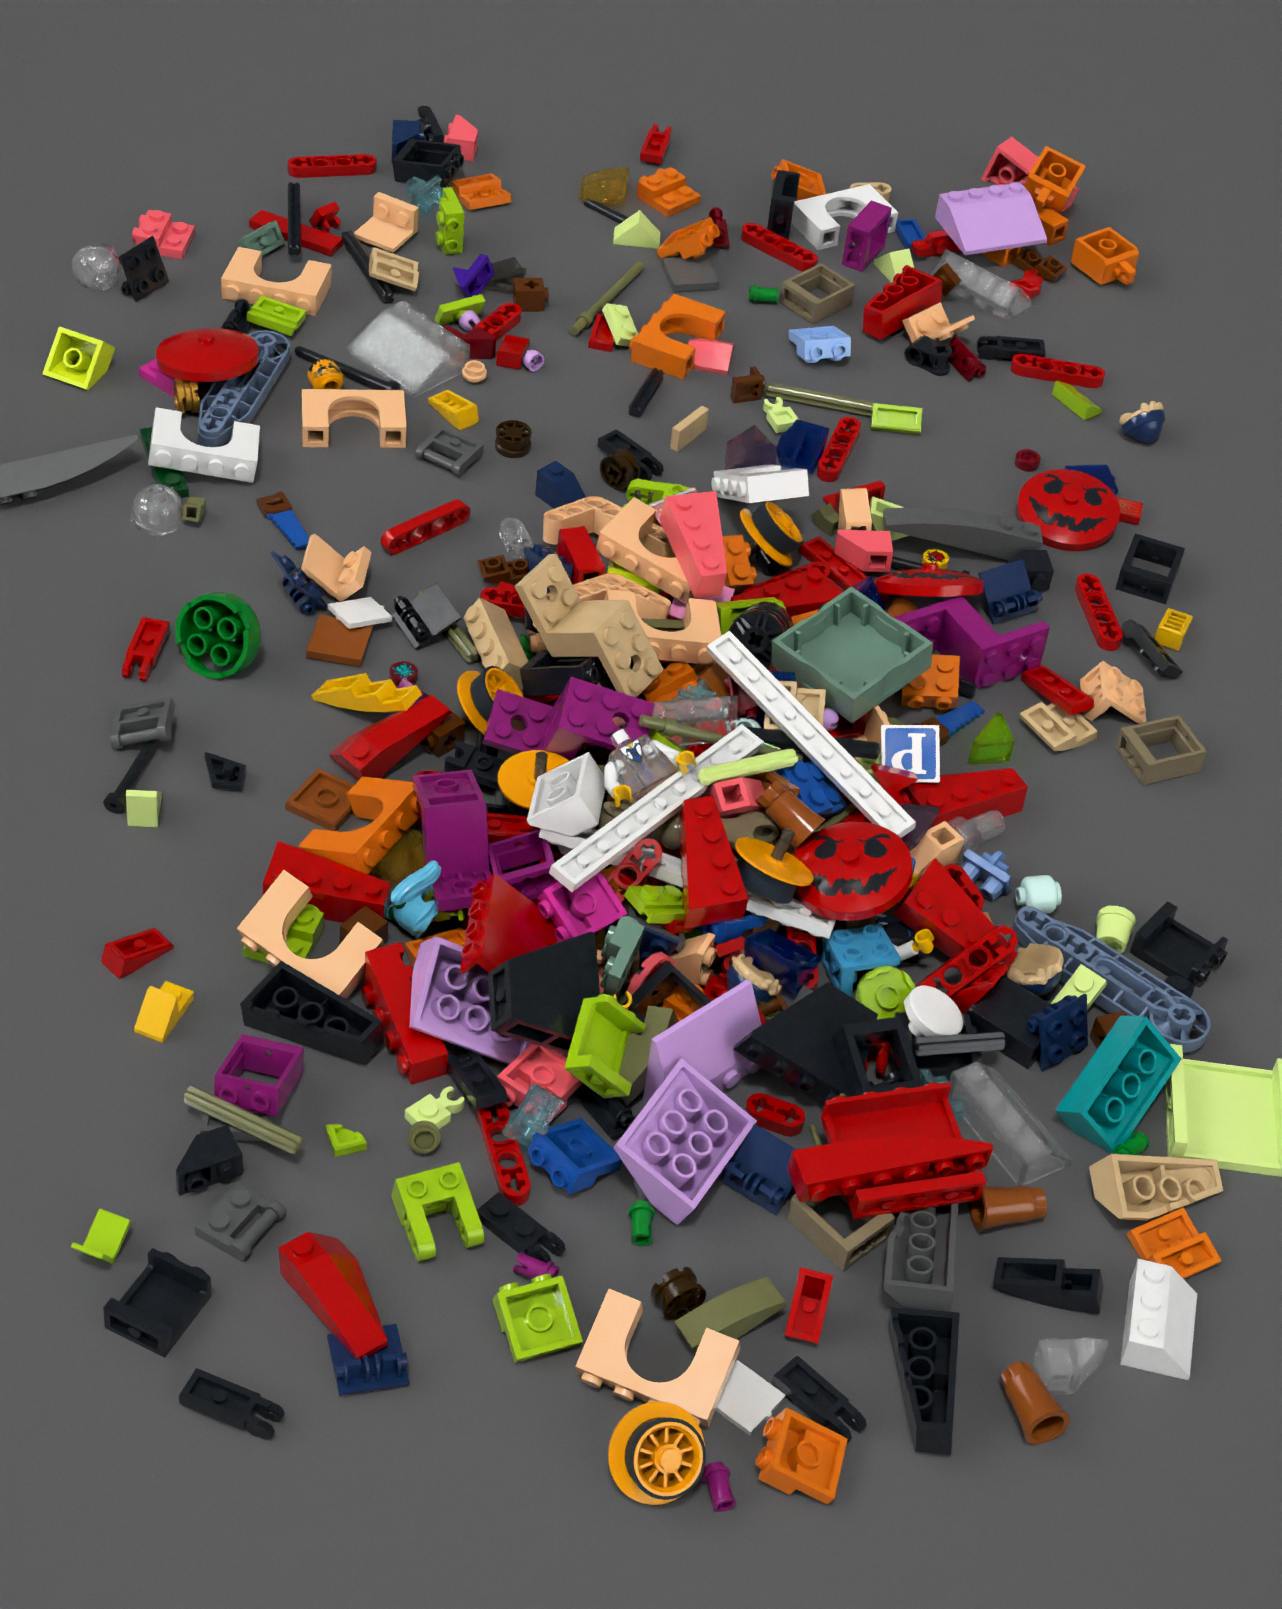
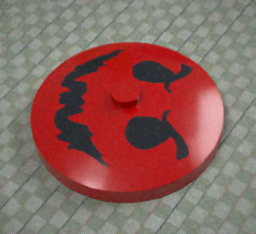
M1069 469L1048 470L1030 478L1020 490L1016 508L1019 521L1031 522L1040 526L1042 544L1065 551H1084L1104 544L1116 531L1120 517L1118 500L1106 484L1089 474Z
M923 563L922 568L902 570L876 578V591L906 596H968L983 593L984 580L966 573L940 569L937 563Z
M844 822L825 827L805 839L793 855L811 871L814 877L812 884L797 886L795 896L811 912L832 920L855 921L879 915L896 905L907 893L912 882L913 865L911 853L907 845L897 834L877 824Z

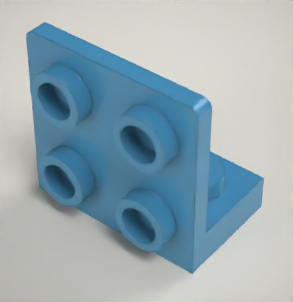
M869 924L852 929H837L831 932L829 939L822 938L821 963L832 984L850 997L853 992V983L857 982L856 971L900 965L901 957L880 924Z

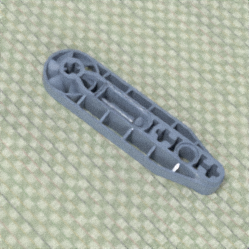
M266 330L247 334L258 344L259 361L253 369L243 375L227 379V381H214L200 403L198 442L200 446H224L231 439L234 421L251 423L289 361L290 343L286 337L277 332ZM280 345L286 351L280 353L276 350V347Z
M1027 906L1018 911L1012 926L1017 935V944L1023 948H1027L1029 943L1051 945L1059 948L1064 958L1063 977L1060 981L1066 984L1080 964L1106 980V987L1094 1003L1107 1012L1124 1011L1126 1016H1146L1169 1044L1182 1045L1183 1053L1196 1051L1204 1045L1211 1029L1210 1018L1206 1010L1198 1003L1085 930L1053 919L1035 907ZM1195 1019H1197L1201 1024L1195 1025ZM1192 1029H1197L1203 1034L1197 1039L1192 1040L1189 1038Z

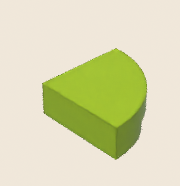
M340 1124L325 1125V1133L334 1157L367 1150V1142L358 1131L355 1133L343 1128V1125Z

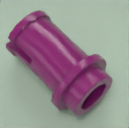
M520 1252L515 1260L519 1265L513 1266L514 1273L531 1279L543 1274H551L552 1278L559 1274V1267H556L553 1261L546 1263L523 1252Z
M720 1461L709 1463L704 1467L702 1480L708 1484L714 1511L724 1512L735 1507L736 1501L728 1479L730 1469L725 1467L724 1463Z

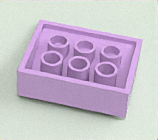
M1021 182L939 194L935 218L964 255L1047 243V237L1032 196Z
M438 936L422 942L412 973L409 1027L510 1065L532 1043L491 1031L489 972L476 964L464 974L461 973V952L464 948L463 946Z
M748 979L651 1039L643 1096L645 1104L681 1058L720 1091L734 1087L741 1078L749 1073L753 1074L761 1068L733 1050L735 1044L754 1029L761 1026L753 986Z
M681 1058L613 1148L650 1203L673 1223L678 1225L696 1208L757 1120Z

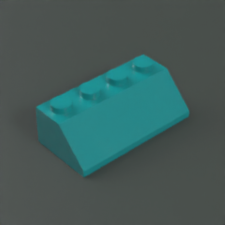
M1120 1016L1055 1112L1074 1133L1113 1154L1114 1148L1119 1144H1123L1130 1137L1181 1061V1057L1146 1016Z

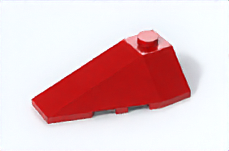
M430 695L412 704L406 711H398L350 735L329 756L358 781L362 776L381 778L442 723L452 711L433 695Z
M307 1231L278 1247L281 1276L355 1359L360 1358L362 1361L363 1355L369 1357L388 1345L386 1334L359 1262L338 1238Z

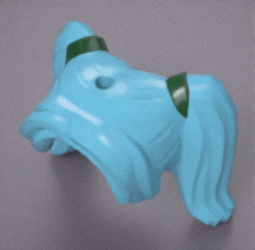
M435 860L430 861L422 869L409 875L395 887L390 898L392 905L388 907L386 912L387 919L396 921L404 930L415 936L416 939L422 938L427 933L430 923L438 914L434 900L427 903L423 901L430 891V886L437 881L441 874L442 868Z

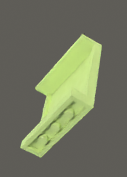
M1170 1044L1181 1057V1061L1164 1084L1168 1157L1217 1160L1219 1169L1282 1177V1058H1277L1273 1070L1183 1059L1182 1045Z

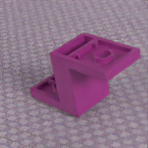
M963 596L894 617L933 642V651L937 650L940 655L960 656L959 676L976 683L977 689L1021 675L1026 670L1040 666L1050 629L1042 621L998 635Z
M574 677L569 679L554 706L497 689L482 744L512 754L530 750H543L559 754L569 761L574 758L583 742L623 754L619 749L636 740H639L642 748L646 746L649 728L639 726V718L642 714L652 716L655 704ZM613 718H622L626 722L627 727H617L613 723ZM511 721H521L525 726V730H515L511 725ZM624 729L629 739L618 744L613 734Z
M472 769L412 775L413 789L421 807L424 865L426 866L430 861L435 860L442 868L439 878L430 886L437 909L446 913H455L459 909L470 908L472 902L471 892L474 886L479 881H485L491 876L489 870L485 798Z

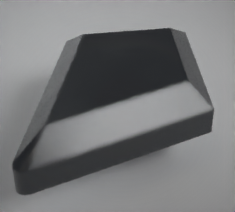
M205 752V762L212 788L242 790L246 765Z

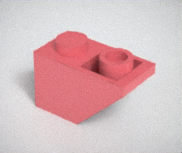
M455 115L453 123H449L448 135L445 134L444 143L460 145L464 160L474 161L477 152L478 130L462 116Z
M837 530L834 552L862 571L890 572L893 557L890 531Z
M740 777L716 782L704 794L705 796L713 795L720 817L735 818L747 811L763 812L767 810L756 800L764 792L760 780Z

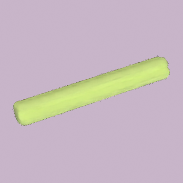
M794 749L781 750L704 767L697 773V777L700 779V784L706 786L716 782L791 767L798 762V756Z

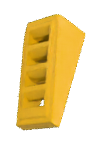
M450 390L428 398V403L459 430L479 422L477 405Z
M1168 608L1157 628L1155 639L1161 646L1179 651L1193 616Z

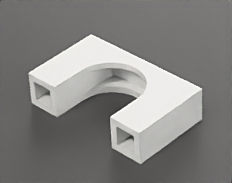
M868 184L795 201L791 223L817 250L837 246L840 225L832 217L845 216L855 218L871 200L889 207L892 206ZM893 207L888 233L895 232L898 212Z
M156 407L148 465L253 483L258 461L259 425L234 421L231 439L228 444L221 447H205L189 441L182 434L180 429L182 412Z
M771 464L714 471V478L711 481L712 490L716 491L717 497L745 503L809 496L807 469L801 468L781 470L780 465Z

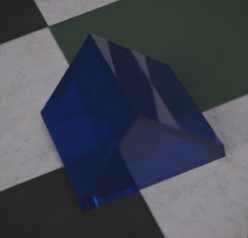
M770 928L748 936L744 942L745 957L750 956L753 958L752 965L759 970L771 973L775 980H779L780 986L795 994L799 992L822 959L821 956Z

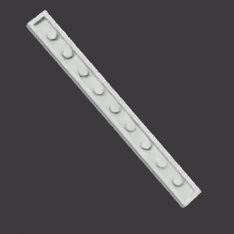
M730 631L707 645V653L872 824L885 827L900 838L915 829L916 822Z
M739 725L696 757L697 766L692 764L686 765L688 769L687 774H682L679 770L552 864L549 874L571 892L575 891L682 809L684 800L697 798L707 791L713 784L706 786L700 784L697 773L702 768L749 758L761 750L764 741L744 725Z
M541 828L539 837L546 839L551 844L563 845L574 849L598 830L593 829L588 833L581 832L574 836H568ZM635 845L610 864L618 865ZM641 848L643 852L642 858L637 862L633 857L630 862L635 863L641 872H644L647 868L642 867V863L647 858L652 860L656 858L654 849ZM662 853L660 863L648 876L660 879L668 885H677L683 888V879L681 877L682 859ZM746 889L749 898L746 910L752 914L771 918L784 926H793L805 930L816 937L830 938L836 920L811 912L799 900L794 898L790 903H778L762 898Z

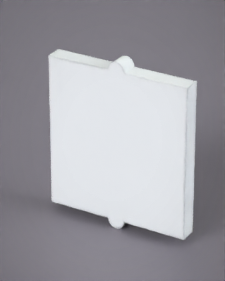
M372 597L328 604V609L336 616V620H340L348 629L392 622V616L384 609V606L379 605Z
M737 1360L715 1411L751 1436L765 1420H769L772 1412L784 1401L786 1395Z

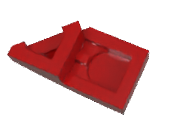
M1026 270L1022 279L1011 281L1008 290L1025 299H1030L1039 295L1044 279L1038 276V270Z

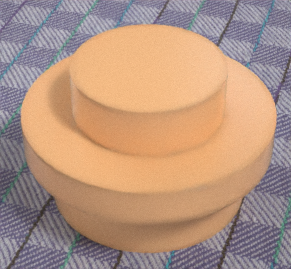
M472 360L465 364V367L462 369V376L471 383H478L487 377V370L482 362Z

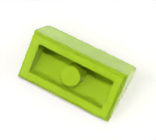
M1055 381L1052 395L1083 420L1103 412L1101 408L1070 384Z

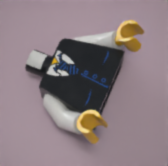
M913 874L911 885L919 874ZM899 901L889 910L875 916L876 925H882L901 957V962L917 963L920 950L925 954L932 952L934 936L929 929H922L916 933L892 915L900 903Z

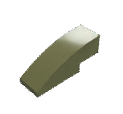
M648 1005L644 1021L646 1025L645 1032H642L641 1035L628 1034L619 1075L629 1081L632 1087L629 1096L616 1097L623 1106H628L645 1088L651 1039L679 1022L673 1009Z
M764 1277L731 1289L707 1301L676 1320L675 1324L696 1354L706 1328L737 1340L785 1307L787 1303L769 1278Z

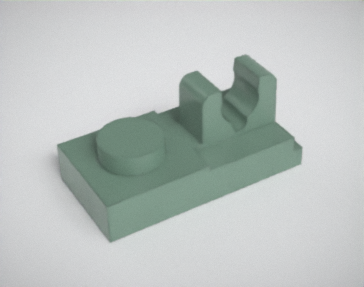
M277 221L269 222L237 240L240 247L262 251V256L285 243Z

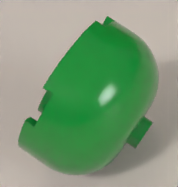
M211 592L200 595L183 606L176 621L175 639L176 644H180L182 652L187 659L185 663L193 671L206 678L220 679L243 671L253 662L261 644V627L255 612L243 599L231 593ZM210 653L212 661L218 666L234 664L227 670H211L203 665L201 656Z

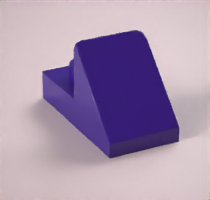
M483 254L478 256L468 270L453 268L464 298L479 295L495 274L488 255Z

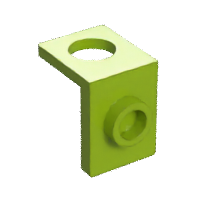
M99 1209L84 1245L73 1242L71 1247L113 1265L130 1227L131 1220Z

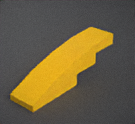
M363 673L327 680L311 696L314 701L339 708L364 712L406 711L422 693L417 685L396 688L392 679L371 682L367 674Z

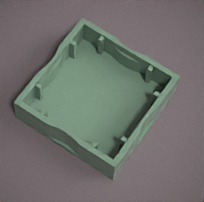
M851 586L823 605L817 613L798 622L773 639L771 665L803 688L826 690L825 704L853 723L931 667L933 642L904 622L891 617L878 604Z

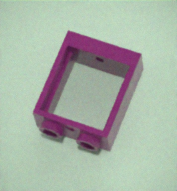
M871 200L848 225L842 259L843 266L863 272L884 249L892 207Z
M541 829L488 844L493 874H497L529 900L538 898L544 889L559 882L549 874L555 859L550 843L546 839L539 837ZM517 841L522 842L520 845H515ZM546 858V862L503 874L504 870Z
M242 1034L215 1074L214 1095L245 1110L277 1117L302 1076L304 1047ZM266 1051H270L272 1055H268ZM245 1069L280 1078L276 1085L240 1078L239 1076Z

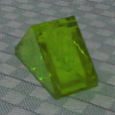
M997 712L972 742L967 763L980 765L1010 761L1015 740L1003 714Z

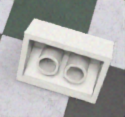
M589 752L537 777L527 817L529 825L568 836H574L581 832L588 833L598 825L605 793L604 775Z
M1142 1259L1137 1260L1129 1282L1120 1365L1189 1380L1197 1293L1172 1266Z

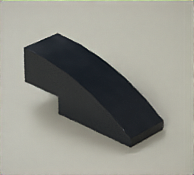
M997 1258L993 1282L995 1289L1049 1307L1078 1312L1100 1313L1103 1294V1281L1100 1269L1066 1268L1065 1259Z

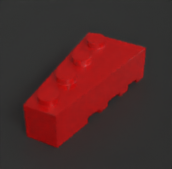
M905 265L902 268V273H897L893 277V282L891 284L887 283L883 287V292L877 293L864 306L862 332L881 340L904 327L903 320L941 302L943 280Z
M815 567L731 597L730 601L774 597L783 602L786 611L792 617L818 610L821 604L825 605L843 591L822 571Z
M1013 768L940 775V783H913L902 790H905L913 804L908 809L912 814L911 818L916 822L915 830L921 835L924 831L944 821L958 832L1021 812L1028 786Z
M711 795L684 800L679 817L684 929L743 918L749 898L714 797Z
M277 841L263 881V895L282 871L285 870L309 887L313 897L307 904L316 906L320 912L324 913V920L344 923L364 906L387 919L386 912L390 906V882Z
M936 858L921 870L892 913V915L916 933L922 929H929L934 936L933 945L950 958L957 955L995 927ZM1000 932L997 934V942L993 945H990L989 940L983 943L990 949L993 957L998 954L994 950L996 946L1002 943L1006 947L1010 944ZM976 949L970 953L969 960L973 965L980 966L986 962L987 954L981 949ZM1014 949L987 970L1000 965H1006L1008 970L1018 953Z
M398 942L365 952L364 987H361V995L365 1005L371 1006L372 1015L382 1021L385 1044L389 1051H394L399 1072L405 1074L410 1084L413 1085L446 1075L448 1052L442 1039L409 1027L413 969L411 965L404 966L403 954H405L402 943Z

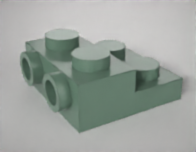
M621 916L617 927L610 926L601 956L605 957L603 974L605 975L600 987L604 988L603 994L612 997L616 994V999L638 954L645 926L639 924L632 917Z

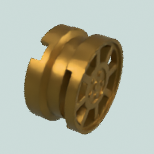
M174 378L173 390L176 410L182 412V414H185V411L199 413L200 399L197 392V382Z

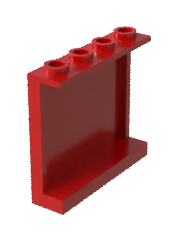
M494 873L485 881H479L471 892L472 902L468 911L469 920L465 930V944L461 952L460 972L464 974L476 964L490 972L508 959L558 943L559 941L554 933L557 927L551 918L545 919L541 915L536 904Z
M950 1082L942 1084L929 1083L921 1087H899L893 1091L879 1093L871 1091L858 1096H837L826 1100L821 1121L828 1143L857 1138L895 1135H924L963 1139L948 1100L952 1085ZM965 1170L945 1177L934 1176L918 1181L855 1190L854 1195L846 1196L853 1219L980 1200L987 1182L983 1171L970 1172Z

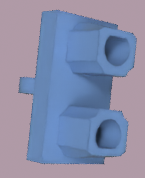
M967 849L963 854V865L961 867L966 871L973 883L977 878L984 882L980 887L982 896L991 902L1001 894L1008 896L1012 891V887L1009 886L1011 876L1007 874L1010 867L1003 863L1005 854L997 851L992 856L984 852L980 857Z

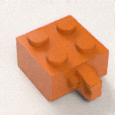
M1045 146L1024 184L1032 198L1036 199L1034 203L1036 210L1040 212L1046 204L1062 212L1078 185L1086 166Z
M1107 227L1076 238L1070 262L1100 285L1116 279L1128 285L1135 280V268L1139 251L1134 244L1111 227Z

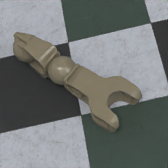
M633 800L632 803L629 801L620 802L621 807H616L614 801L604 802L597 825L598 829L600 830L639 800ZM747 811L733 819L721 817L736 863L741 857L735 849V842L738 838L749 837L769 843L779 833V826L767 813ZM680 812L676 813L643 839L650 838L658 843L661 842L671 850H679Z

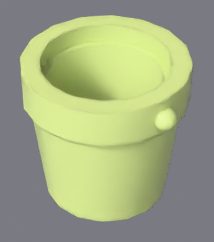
M1103 907L1099 910L1096 919V938L1122 954L1126 949L1130 935L1134 931L1136 924L1135 915L1124 907Z

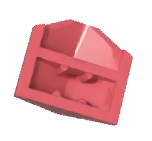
M706 338L689 340L688 345L696 347L693 366L695 370L728 374L734 343Z

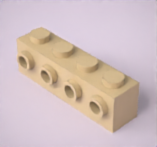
M479 597L468 608L463 618L468 627L467 631L475 643L474 647L482 659V665L485 668L489 666L501 668L515 680L522 690L523 685L519 669L529 662L506 611Z

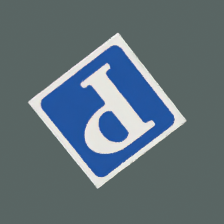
M881 725V765L914 772L918 778L914 783H940L939 725Z

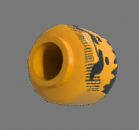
M317 360L308 369L307 376L313 389L340 390L344 383L343 374L333 360Z

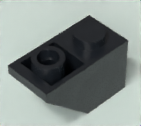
M1021 550L1006 563L1023 559L1031 589L1036 591L1049 590L1054 569L1047 550Z
M228 1125L195 1136L176 1169V1185L179 1196L190 1192H197L205 1187L223 1181L227 1182L243 1175V1154Z

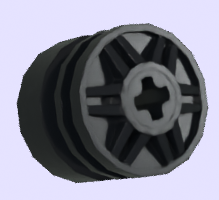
M763 601L751 605L733 621L729 631L765 667L771 665L772 640L793 627L794 624L791 616L783 607L776 603ZM761 634L763 636L762 640H755L754 635Z

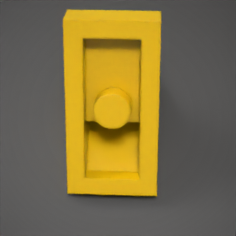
M165 981L160 989L150 986L142 1003L134 1032L163 1043L194 1001V991Z

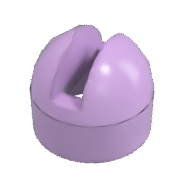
M473 310L466 311L459 318L460 326L467 332L472 331L473 327L480 322L479 317Z
M531 349L527 351L525 357L523 356V363L529 370L535 372L543 366L544 356L540 352Z
M825 708L823 727L827 731H832L837 727L839 717L834 710Z

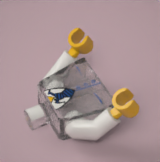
M621 729L610 737L616 750L610 753L608 763L604 767V788L614 798L615 806L621 807L620 800L623 802L629 801L630 803L633 800H639L677 772L676 767H679L682 774H687L688 769L686 765L692 764L697 766L694 753L691 751L679 752L657 740H651L647 735L632 741L625 729Z

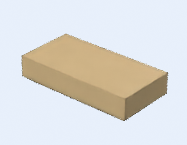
M704 406L699 407L672 428L671 449L678 452L707 429L708 408Z

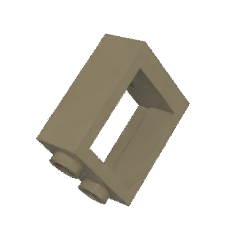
M820 263L783 281L779 302L814 324L852 305L855 284ZM819 287L829 295L819 299L811 294L810 291Z
M1180 715L1123 727L1120 730L1115 747L1142 786L1201 772L1207 753L1204 745L1198 741ZM1171 741L1180 755L1156 760L1146 746Z
M796 1193L790 1200L788 1221L843 1272L888 1240L895 1221V1217L891 1213L865 1217L863 1219L867 1223L844 1239L812 1209L822 1201L813 1202L810 1200L799 1202ZM838 1195L846 1204H848L845 1195Z

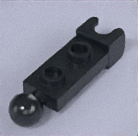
M456 741L455 758L451 756L446 757L444 770L445 772L472 769L477 783L501 791L498 786V772L506 760L477 751L473 745Z

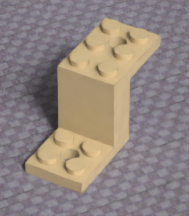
M557 554L547 555L514 586L551 657H599L616 691L633 697H637L664 670L628 600L581 601ZM547 587H548L549 590H550V599H549V600H547V598H546ZM631 657L634 663L632 670L630 669Z

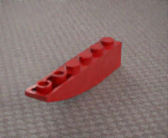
M924 1135L857 1138L792 1150L787 1169L799 1202L810 1200L819 1202L830 1196L841 1194L845 1196L854 1195L855 1190L918 1181L934 1176L945 1177L965 1170L970 1172L978 1171L987 1166L993 1146L991 1143Z

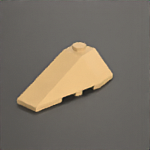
M1110 1154L1089 1166L1095 1199L1117 1218L1124 1220L1147 1221L1223 1191L1218 1162L1212 1159Z

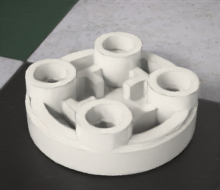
M922 985L914 988L904 1000L906 1014L910 1020L908 1027L915 1036L953 1035L961 1032L963 1028L962 1014L954 1001L942 991L931 986Z

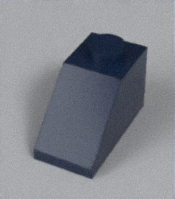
M393 120L392 160L410 139L424 140V130H420V121Z
M554 461L537 470L535 496L555 509L586 498L575 474L559 462Z

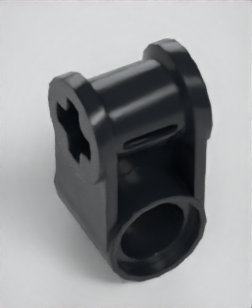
M923 335L905 349V358L910 364L937 376H943L950 372V365L948 363L949 357L952 355L951 346Z

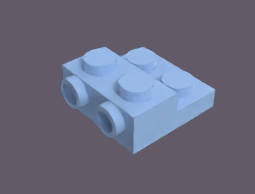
M835 326L789 330V340L797 345V355L804 359L805 362L816 363L824 358H828L831 361H839L845 356H850L851 337Z

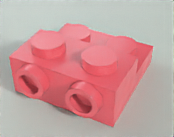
M148 210L146 215H140L139 228L134 227L132 241L138 245L149 237L154 236L160 256L183 259L195 235V225L184 222H172L171 213H165L160 210Z
M531 1044L497 1076V1079L506 1089L507 1106L510 1107L514 1104L523 1110V1114L531 1123L540 1121L546 1126L567 1107V1099L583 1082L564 1069L567 1060L566 1056L558 1051Z

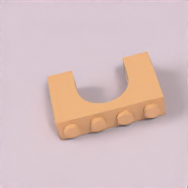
M238 247L221 278L222 299L232 301L245 299L249 304L254 305L260 296L263 295L306 310V315L316 316L331 286L332 264L308 260L298 278L288 282H270L259 277L262 272V251Z
M302 389L303 447H328L330 424L343 417L356 416L366 418L378 427L380 448H406L404 390Z
M633 497L600 531L596 545L597 552L687 604L688 599L694 596L677 558L657 556L649 552L640 542L652 529L656 509Z
M607 589L605 600H628L659 660L715 665L717 663L707 653V645L721 637L716 601L689 598L683 616L684 629L676 632H666L652 628L641 620L637 613L635 592Z
M283 870L237 927L242 937L240 942L254 953L259 949L266 954L265 960L273 967H276L280 961H283L347 1000L365 977V952L384 947L385 943L382 938L357 922L338 948L331 954L319 959H305L295 955L287 946L288 930L313 896L308 886Z
M608 1289L575 1366L578 1374L582 1376L580 1380L595 1388H600L601 1384L613 1388V1394L632 1402L635 1397L647 1403L664 1401L676 1404L688 1411L697 1421L698 1425L701 1424L709 1428L740 1352L739 1340L706 1328L694 1359L686 1372L668 1382L659 1383L645 1380L631 1369L627 1361L628 1346L643 1312L642 1303L639 1300Z

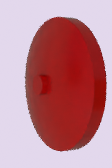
M200 328L183 331L163 340L156 349V360L159 369L171 377L193 382H214L235 378L253 369L259 361V350L257 342L242 332L223 328Z

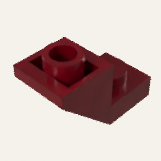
M446 324L440 328L439 349L456 359L495 358L496 337L479 327L464 335Z

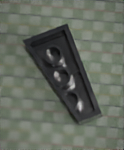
M280 961L240 1003L244 1026L364 1065L384 1044L383 1026L380 1019L283 961Z
M890 1307L889 1333L915 1452L951 1455L960 1313Z

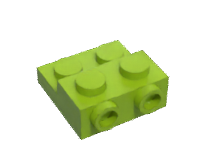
M446 187L443 188L442 198H439L440 210L436 212V220L439 231L435 233L436 244L441 247L444 255L463 253L465 212L453 188Z
M307 904L288 930L287 946L291 952L305 959L310 958L324 931V913L311 904ZM243 947V957L268 963L265 960L267 955L259 949L254 953L247 947Z
M543 1274L533 1278L531 1284L520 1287L518 1282L506 1284L499 1288V1292L492 1299L501 1331L506 1333L514 1363L575 1347L583 1343L563 1275L552 1278L551 1274Z

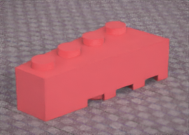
M1010 137L997 146L981 180L987 183L991 181L997 185L1021 182L1024 186L1031 169L1039 157L1016 139ZM1075 188L1062 212L1072 205L1080 190L1079 188Z
M716 491L666 496L659 520L694 598L721 596L727 576V566Z

